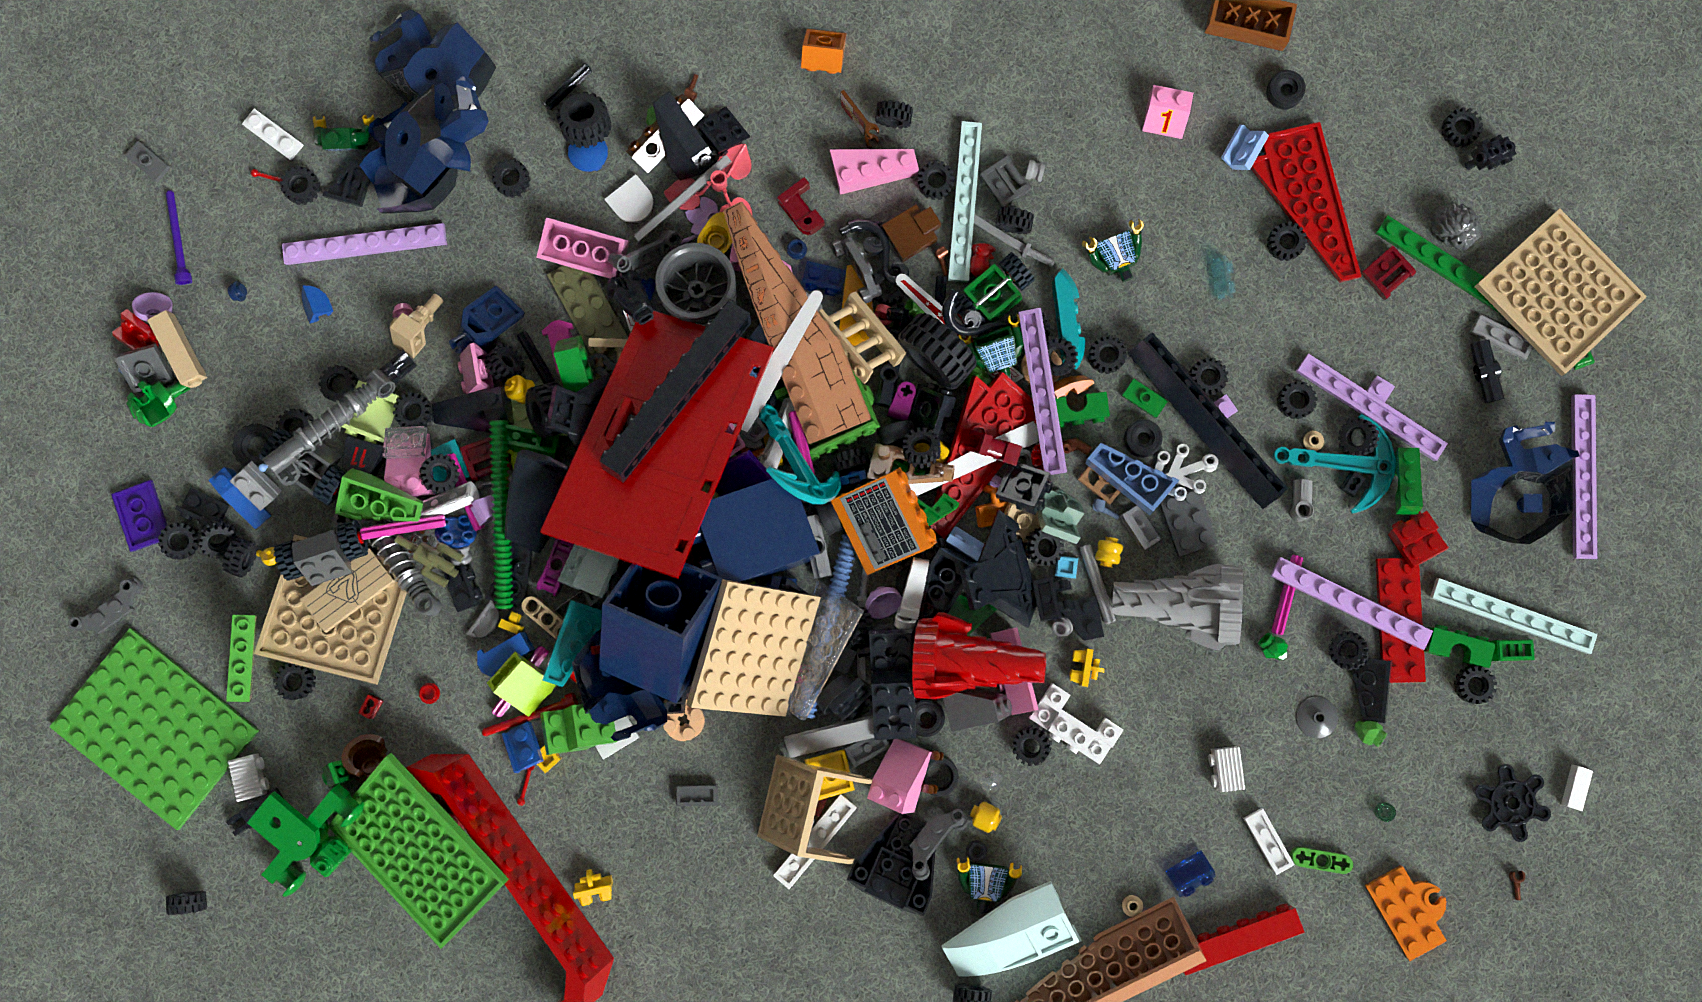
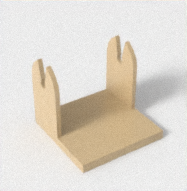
M777 755L757 837L799 857L852 864L854 858L846 857L847 855L807 847L824 776L865 784H872L873 779L846 771L804 764L786 756Z

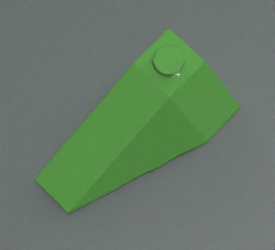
M352 468L342 476L335 514L353 520L373 519V521H380L381 519H392L393 521L418 522L424 502L374 475Z

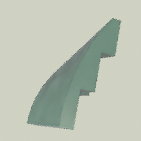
M1059 488L1056 491L1052 489L1049 494L1046 493L1044 496L1045 504L1041 511L1038 510L1041 531L1077 544L1081 537L1076 525L1084 515L1081 503Z

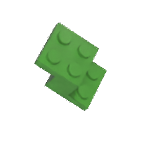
M583 704L571 705L563 710L540 713L546 755L581 751L594 746L617 742L611 738L613 733L616 732L614 721L606 725L595 723L589 714H585Z

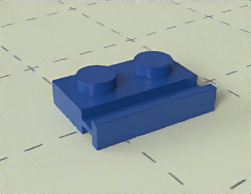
M526 722L502 734L514 773H519L523 769H528L544 761L531 722Z

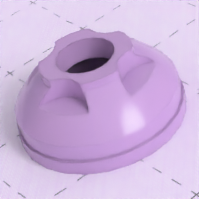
M144 293L132 301L134 314L145 322H148V319L155 316L148 314H159L165 310L172 313V300L161 293Z
M877 587L876 590L870 593L865 607L868 609V613H871V618H887L897 612L902 596L895 588Z

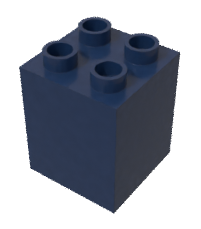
M774 479L712 499L691 549L698 547L703 559L698 561L696 567L725 580L748 584L806 564L820 554L801 499L786 491Z
M686 562L679 579L631 564L602 604L599 670L677 703L695 675L723 578Z

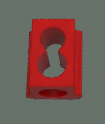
M369 693L358 713L374 720L383 700ZM373 700L374 706L371 707L370 712L367 713L366 709L370 706V701Z

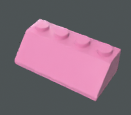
M546 218L536 258L611 279L612 277H617L619 271L608 262V257L611 253L626 255L630 241L552 218Z
M1017 627L990 633V638L987 639L1011 642V645L1022 646ZM1022 682L1014 685L998 684L1000 691H1004L1007 699L1011 702V715L1039 710L1032 682Z

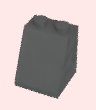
M976 687L975 689H966L943 698L951 732L999 722L1010 716L1012 711L1011 702L1007 699L1006 694Z

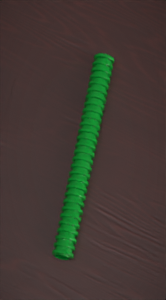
M491 420L489 422V425H491V428H489V431H491L489 438H492V441H490V444H492V448H490V451H492V454H490V458H492L490 464H492L490 470L493 471V474L490 475L493 477L491 484H493V487H491V490H493V494H491L493 500H491V503L494 505L491 507L494 510V513H492L494 520H492V523H494V526H492L494 530L492 542L495 543L493 549H495V552H493V556H495V559H493V562H495V565H493L495 569L493 575H496V578H494V582H496L494 588H496V591H494L496 595L494 607L497 609L513 607V603H511L513 597H511V594H513L511 590L513 578L510 577L512 575V571H510V568H512L510 564L512 558H510V555H512V552H510L512 545L509 544L511 541L505 538V516L509 490L508 483H510V480H508L510 474L507 473V470H509V467H507V464H509L507 457H509V454H507L509 450L507 444H509V441H506V438L509 436L506 434V431H508V428H506L508 421Z

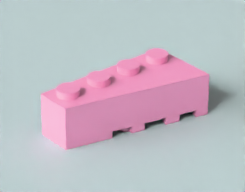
M914 149L830 150V158L840 195L918 175L919 167Z

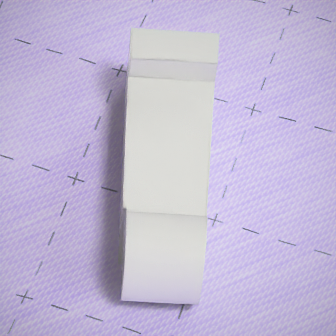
M913 557L899 607V616L918 620L929 560Z

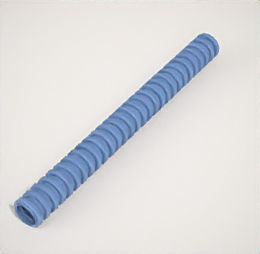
M842 534L841 536L843 541H840L842 545L838 548L840 553H837L838 560H835L837 565L834 566L835 572H832L834 577L830 580L832 585H829L831 589L827 592L829 597H826L828 601L827 604H824L826 609L823 610L824 616H821L823 621L819 624L821 629H818L820 633L816 636L818 641H815L817 645L816 648H813L815 653L812 654L813 660H810L812 665L808 668L810 673H807L809 677L805 680L807 685H804L805 692H802L804 697L800 700L802 701V705H799L801 709L797 712L800 716L811 719L816 716L814 715V712H817L816 705H818L816 699L819 692H822L820 688L823 686L822 680H825L824 673L826 674L827 672L825 668L828 667L827 661L830 660L828 656L829 654L831 655L830 648H833L831 644L835 640L833 636H836L835 629L838 628L836 624L839 623L838 617L841 615L839 614L840 610H842L841 604H844L842 599L846 596L844 591L847 592L845 587L849 584L847 579H850L848 575L852 572L850 570V567H853L852 560H855L853 555L856 552L847 534Z

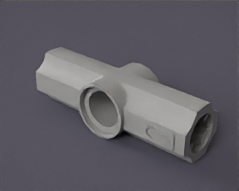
M818 515L808 516L807 518L815 540L822 543L820 554L810 561L814 579L830 576L832 573L820 518Z

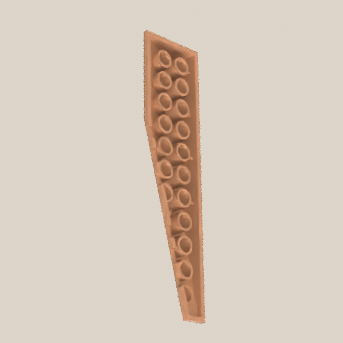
M1172 897L1097 934L1093 938L1095 942L1088 947L1085 945L1078 950L1080 954L1071 961L1069 959L1065 960L1059 971L1049 973L1026 992L1027 996L1020 1002H1123L1207 960L1175 897Z

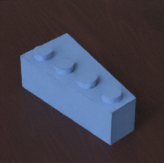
M1102 443L1099 444L1085 463L1149 516L1179 482V479L1144 465L1142 462L1127 457L1125 454Z

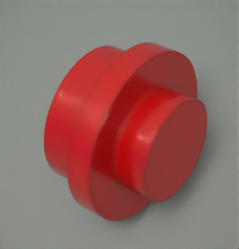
M426 683L420 688L419 697L426 704L435 703L440 697V689L434 683Z

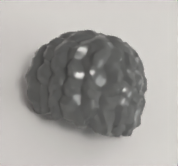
M1453 202L1443 207L1439 206L1438 210L1434 212L1431 222L1433 233L1439 236L1440 240H1443L1446 245H1452L1457 250H1466L1480 238L1482 231L1481 224L1472 207H1467L1463 203L1460 206Z

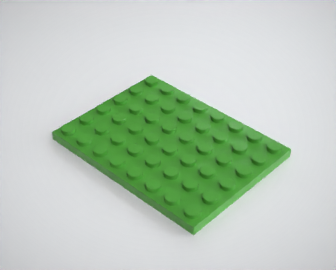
M133 628L128 629L50 725L52 730L175 830H180L229 769L228 761L237 759L259 731L253 724Z
M392 753L382 760L352 796L359 804L362 801L365 803L363 812L358 819L349 826L341 827L340 825L345 819L337 814L329 824L330 830L352 848L354 856L440 949L509 880Z

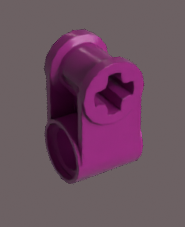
M903 382L899 385L887 417L899 421L908 419L916 393L915 386L912 383ZM906 387H909V392L912 395L908 394L907 397H904L901 389L904 390Z

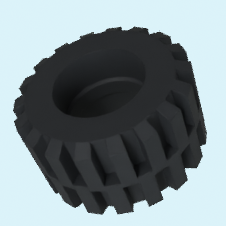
M577 92L574 96L569 95L567 100L561 102L562 106H558V113H556L564 139L573 146L575 144L578 148H581V146L589 148L590 145L594 147L598 142L602 143L604 137H608L612 127L605 102L594 93L588 94V92H583V94ZM590 118V119H588L587 121L578 122V121H580L581 119Z
M557 382L530 387L526 392L525 406L528 420L535 433L542 438L562 434L561 432L546 428L552 389L555 386L562 387Z

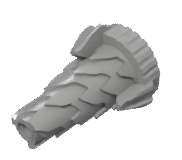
M1215 564L1188 573V576L1180 575L1174 576V578H1161L1155 581L1134 580V583L1114 582L1112 614L1146 617L1147 621H1159V623L1165 625L1180 626L1182 629H1188L1185 635L1186 639L1214 650H1220L1225 645L1240 644L1243 606V566Z

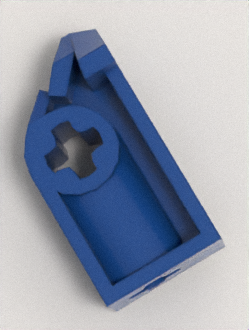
M521 632L486 653L483 649L477 651V666L481 673L492 677L515 651L524 657L534 651L535 648L526 632Z

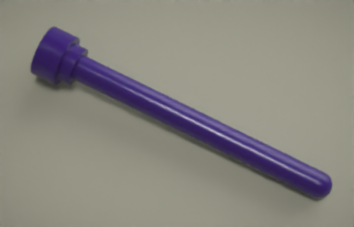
M168 190L166 192V200L177 264L176 274H174L175 284H191L192 275L185 265L175 195L173 191Z

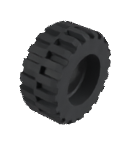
M917 314L898 335V343L906 351L907 357L923 373L947 389L957 388L976 367L975 356L970 348L966 346L965 342L954 331L950 330L947 325L930 314Z

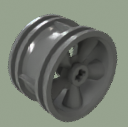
M703 243L681 245L670 251L663 258L657 269L656 289L662 311L666 315L706 327L710 321L716 318L719 309L729 301L737 305L738 295L732 264L726 255L713 246ZM695 268L696 280L688 283L681 273ZM712 271L718 273L725 280L713 287L706 282ZM669 288L683 291L684 299L672 303L667 297ZM713 297L720 298V302L714 307L710 305ZM690 307L699 309V312H691L689 309Z

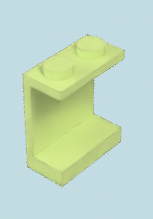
M358 380V383H357V385H356V389H357L358 387H361V388H362L361 385H362L364 382H361V381ZM393 393L386 398L376 397L377 400H372L373 403L371 405L367 403L366 412L359 415L358 418L353 417L349 425L344 424L341 427L346 429L345 433L352 436L364 435V440L376 444L377 441L384 443L395 416L393 415V411H395L393 406L394 404L397 405L398 402L396 400L398 398L401 399V397Z

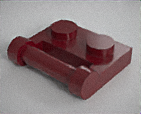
M1392 245L1362 271L1361 274L1374 287L1378 295L1383 300H1386L1391 296V292L1408 277H1413L1416 274V270ZM1398 267H1401L1403 272L1385 287L1381 282Z
M487 437L460 447L473 483L480 481L482 477L493 474V471L490 470L492 465L477 471L475 469V465L492 459L490 458V454H492V451H490V448H492L490 441H492V438ZM507 457V460L509 461L507 467H509V469H512L513 467L509 457Z

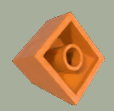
M807 29L802 46L801 68L808 71H826L830 74L841 73L846 33Z

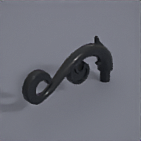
M854 219L846 222L845 226L839 228L841 236L855 231L862 233L863 230L873 233L879 239L880 244H874L876 242L875 237H868L863 242L864 251L871 256L882 253L883 275L888 283L897 285V276H892L888 272L890 245L886 233L879 226L882 222ZM899 262L892 263V269H898L900 274H905L909 277V269L905 264Z
M952 289L948 298L944 300L942 316L945 325L959 335H977L994 328L1010 326V324L1001 321L980 325L982 316L974 309H968L964 312L962 316L963 323L968 324L969 321L971 323L968 326H963L956 321L954 313H957L955 309L957 303L955 301L959 292Z

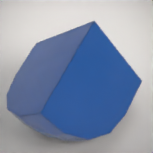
M313 286L302 287V302L309 324L319 321L318 317L323 314L331 315L333 308L324 292Z

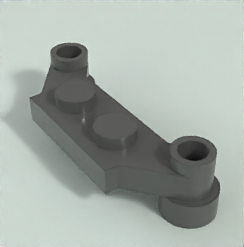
M663 229L659 233L658 240L627 255L611 253L608 257V262L620 272L633 270L639 274L660 264L670 248H677L681 244L682 236L674 230Z
M849 236L842 240L836 239L830 242L835 257L845 254L864 287L857 289V293L867 304L873 298L882 295L880 286L875 284L872 278L873 270L870 263L865 262L861 248L855 245L852 238Z
M136 578L123 580L120 583L119 593L87 616L78 615L70 618L68 626L79 632L94 630L96 634H101L134 610L132 605L135 595L139 594L143 589L142 582Z
M956 809L951 813L939 816L934 814L909 846L913 851L912 872L916 879L925 880L928 878L930 869L927 860L950 830L953 828L957 831H962L967 827V817L961 810Z

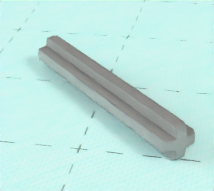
M1090 544L1080 547V552L1104 623H1113L1116 619L1114 614H1112V607Z

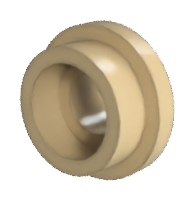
M1310 431L1303 437V445L1307 450L1318 451L1324 445V438L1321 433ZM1312 437H1314V438L1317 439V444H1316V445H1315V444H1312V442H1311V438H1312Z
M1129 895L1122 901V910L1126 915L1133 917L1142 912L1143 902L1139 897ZM1131 903H1136V908L1134 910H1130L1129 905Z

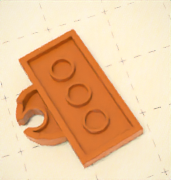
M1402 865L1364 885L1409 961L1447 941L1436 923L1442 918L1446 910V898L1440 896L1435 903H1430L1428 900L1431 893L1441 891L1436 885L1428 881H1416L1413 883Z

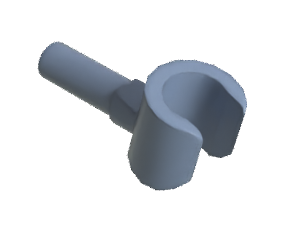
M1094 499L1092 506L1094 511L1108 514L1116 520L1119 518L1120 515L1104 508L1106 501Z

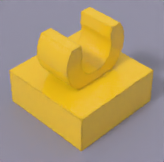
M511 612L509 619H501L498 627L515 634L521 633L524 627L518 623L522 615Z

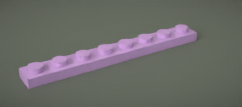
M441 223L283 243L282 248L284 264L291 265L447 245L445 225Z
M1041 308L1019 312L1044 471L1049 472L1051 475L1066 473V462Z
M1310 354L1305 356L1296 370L1298 374L1355 411L1369 417L1380 427L1409 446L1419 448L1420 453L1433 461L1438 460L1448 444Z
M1572 395V450H1578L1580 457L1572 459L1573 559H1597L1595 395Z
M1282 557L1278 558L1270 575L1421 650H1425L1432 635V630Z

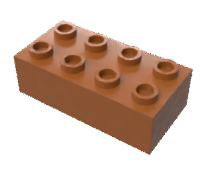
M1212 0L1204 33L1283 51L1290 40L1297 4L1282 0Z

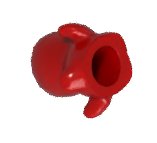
M979 243L972 245L971 249L974 252V256L971 257L970 271L977 278L990 268L989 259H994L992 253L996 249L990 244Z

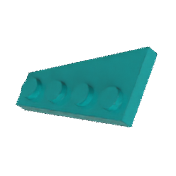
M570 600L542 681L561 687L565 685L573 672L572 663L575 657L590 638L601 629V610Z

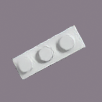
M253 109L242 123L243 126L291 161L304 146L256 109Z
M1260 808L1243 818L1275 875L1295 865L1264 809Z

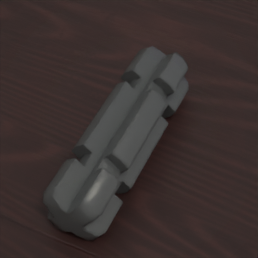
M870 523L862 524L860 530L862 534H865L864 538L871 552H874L873 557L875 561L880 562L884 560L886 555L883 550H880L881 545L875 533L871 532L873 529Z

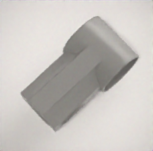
M1306 479L1293 480V500L1290 510L1292 519L1302 522L1310 518L1314 513L1312 481ZM1299 507H1303L1305 509V516L1299 514Z

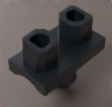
M897 304V308H887L886 319L894 321L893 327L886 328L897 342L898 335L913 320V316L909 315V309L904 308V305Z
M402 350L379 370H382L397 384L418 365L405 350Z

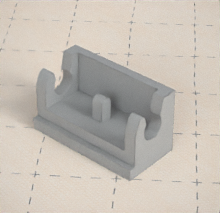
M1137 505L1119 516L1141 551L1146 550L1161 540L1142 509Z

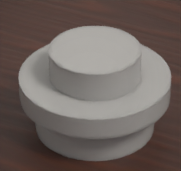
M1062 616V618L1054 620L1052 628L1056 635L1063 637L1072 633L1073 625L1068 618Z

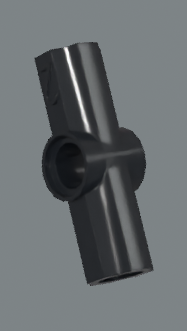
M1490 339L1471 343L1470 346L1475 362L1473 372L1476 374L1474 375L1476 381L1480 382L1484 402L1490 403L1505 399L1499 379L1501 377V367L1499 362L1494 359Z
M888 360L882 363L874 400L875 405L885 408L891 406L900 364L893 367ZM891 372L894 374V378L888 380L883 374Z

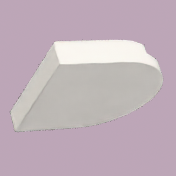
M636 174L604 199L616 215L625 222L640 223L651 215L653 209L652 194Z

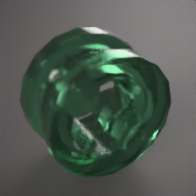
M1386 802L1378 803L1374 809L1375 816L1384 822H1390L1396 816L1395 807ZM1383 807L1386 809L1389 808V811L1387 812L1388 817L1384 815L1381 816V813L1383 812Z

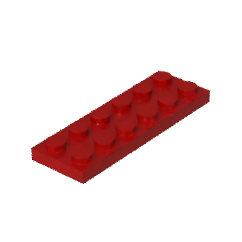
M1404 558L1375 559L1378 605L1423 626L1419 565L1411 569ZM1379 629L1381 659L1392 660L1390 683L1426 682L1424 650Z

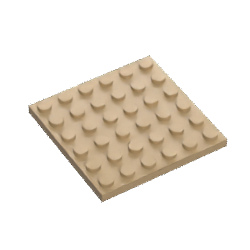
M1561 209L1553 213L1474 286L1561 376L1565 375L1647 297Z
M298 535L293 537L295 542L307 539V537ZM375 554L389 573L390 567L388 564H383L384 558ZM389 573L395 580L396 576L394 575V573ZM280 575L254 654L378 685L407 592L399 588L398 582H394L325 633L300 600L320 584L311 586L304 576L286 581L283 575Z
M722 579L686 705L699 709L786 717L821 597Z

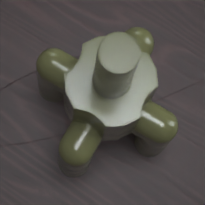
M398 535L394 541L413 552V559L424 565L420 571L423 576L444 588L449 580L431 570L438 568L454 578L459 570L454 568V564L441 557L442 553L459 562H462L465 557L464 554L442 542L433 548L425 542L418 546L401 535Z

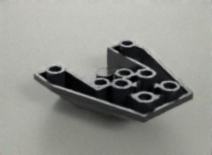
M898 812L856 858L846 880L862 892L897 909L924 916L933 893L935 851L927 860L930 869L928 878L918 880L912 872L913 851L909 846L926 824Z

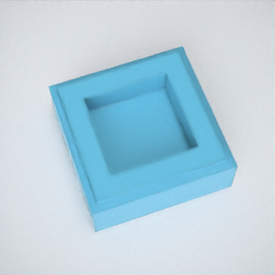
M1060 556V560L1056 561L1055 576L1076 579L1078 558Z

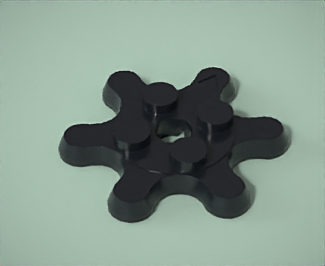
M1502 764L1498 768L1499 783L1497 786L1488 787L1481 784L1475 789L1476 797L1487 801L1490 805L1489 814L1482 819V827L1486 831L1491 832L1496 830L1498 826L1506 824L1511 829L1513 839L1517 842H1524L1528 837L1526 824L1530 819L1535 818L1545 822L1551 817L1550 809L1538 804L1535 799L1536 793L1544 786V779L1540 775L1534 774L1526 781L1521 782L1516 779L1511 765ZM1511 797L1516 799V806L1514 808H1509L1506 805Z

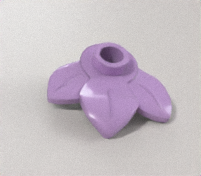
M701 197L700 208L685 212L687 219L694 224L691 228L693 234L699 235L709 219L714 214L719 213L717 204L713 200Z

